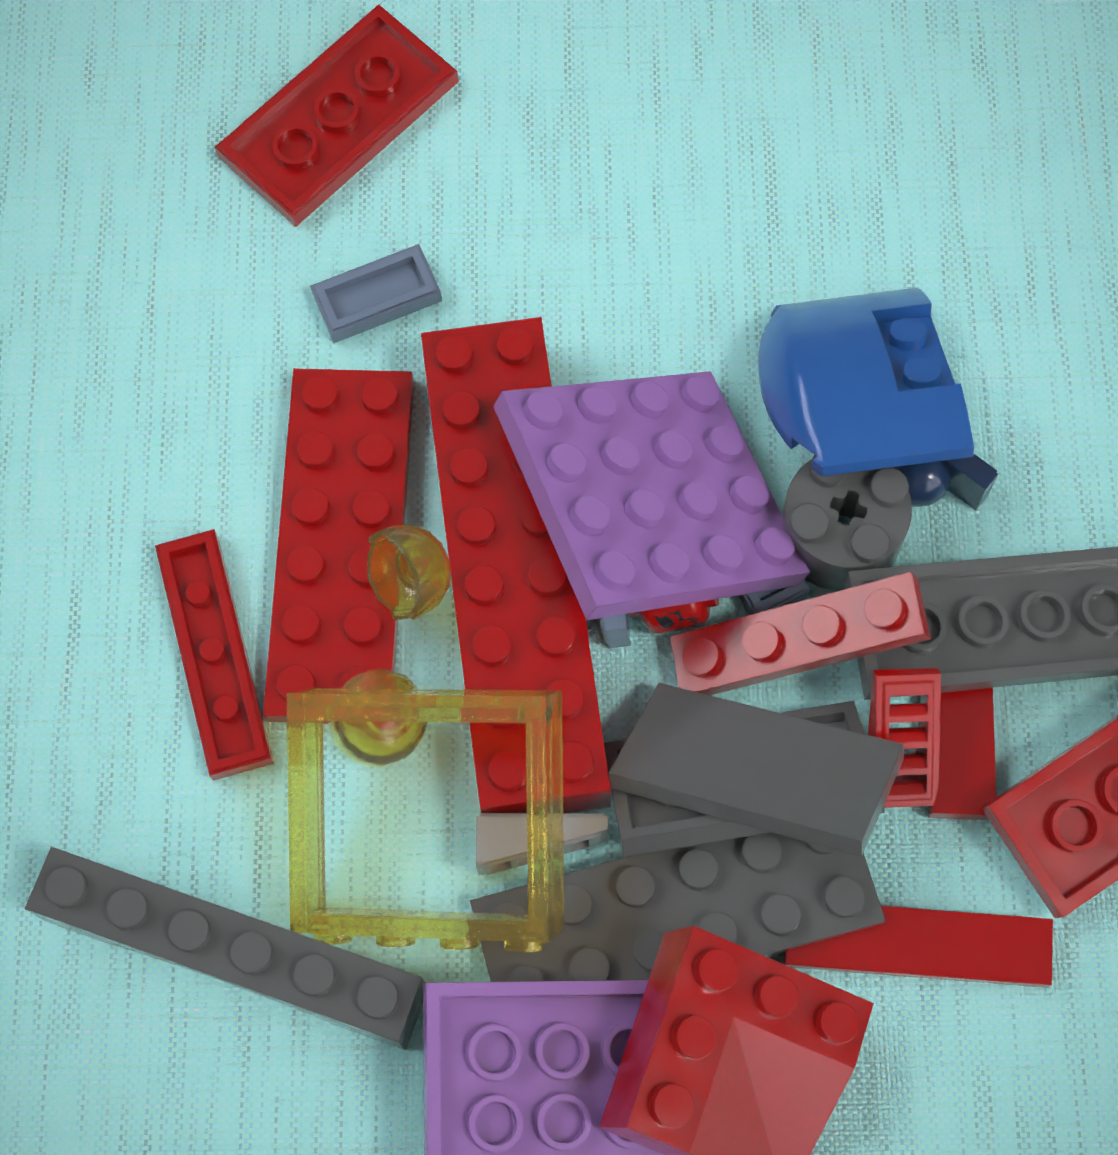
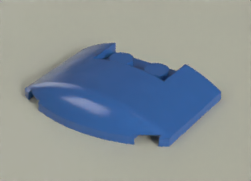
M909 288L776 305L771 313V319L764 329L759 347L758 369L761 395L767 413L781 438L790 449L800 444L816 455L812 459L811 469L821 476L973 457L974 444L961 383L955 384L931 318L932 303L921 289Z

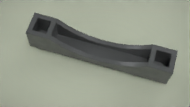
M52 846L24 908L45 922L212 977L406 1050L423 1005V984L426 982L421 976Z

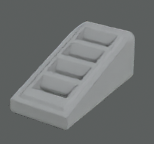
M480 813V816L476 818L477 871L479 875H490L600 845L608 841V816H605V814Z

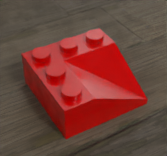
M694 925L665 932L599 1128L664 1155H810L855 1069L874 1003Z

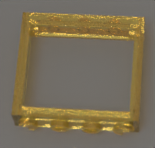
M308 688L287 693L290 931L313 934V939L327 944L349 943L353 941V935L376 936V944L383 947L410 946L416 943V938H438L439 946L444 949H472L480 945V940L504 941V949L507 951L535 952L544 949V943H549L565 929L562 690ZM323 721L526 723L528 915L327 908Z

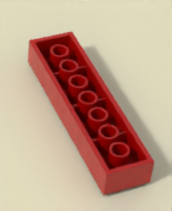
M542 317L421 333L481 813L566 814L611 807V788L586 618L493 407L502 391L552 387Z

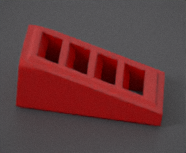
M938 668L873 670L868 735L904 744V749H916L915 754H904V760L886 799L885 808L933 806L937 802L941 673ZM921 695L920 703L890 704V696ZM918 722V727L889 728V723Z

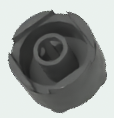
M812 459L804 464L795 474L789 485L782 516L785 532L792 538L795 551L805 561L810 571L805 580L827 590L841 591L845 589L844 578L848 571L892 567L903 545L912 518V503L908 491L909 484L904 474L890 467L821 476L811 469ZM843 516L851 519L850 525H843L837 522L838 518Z

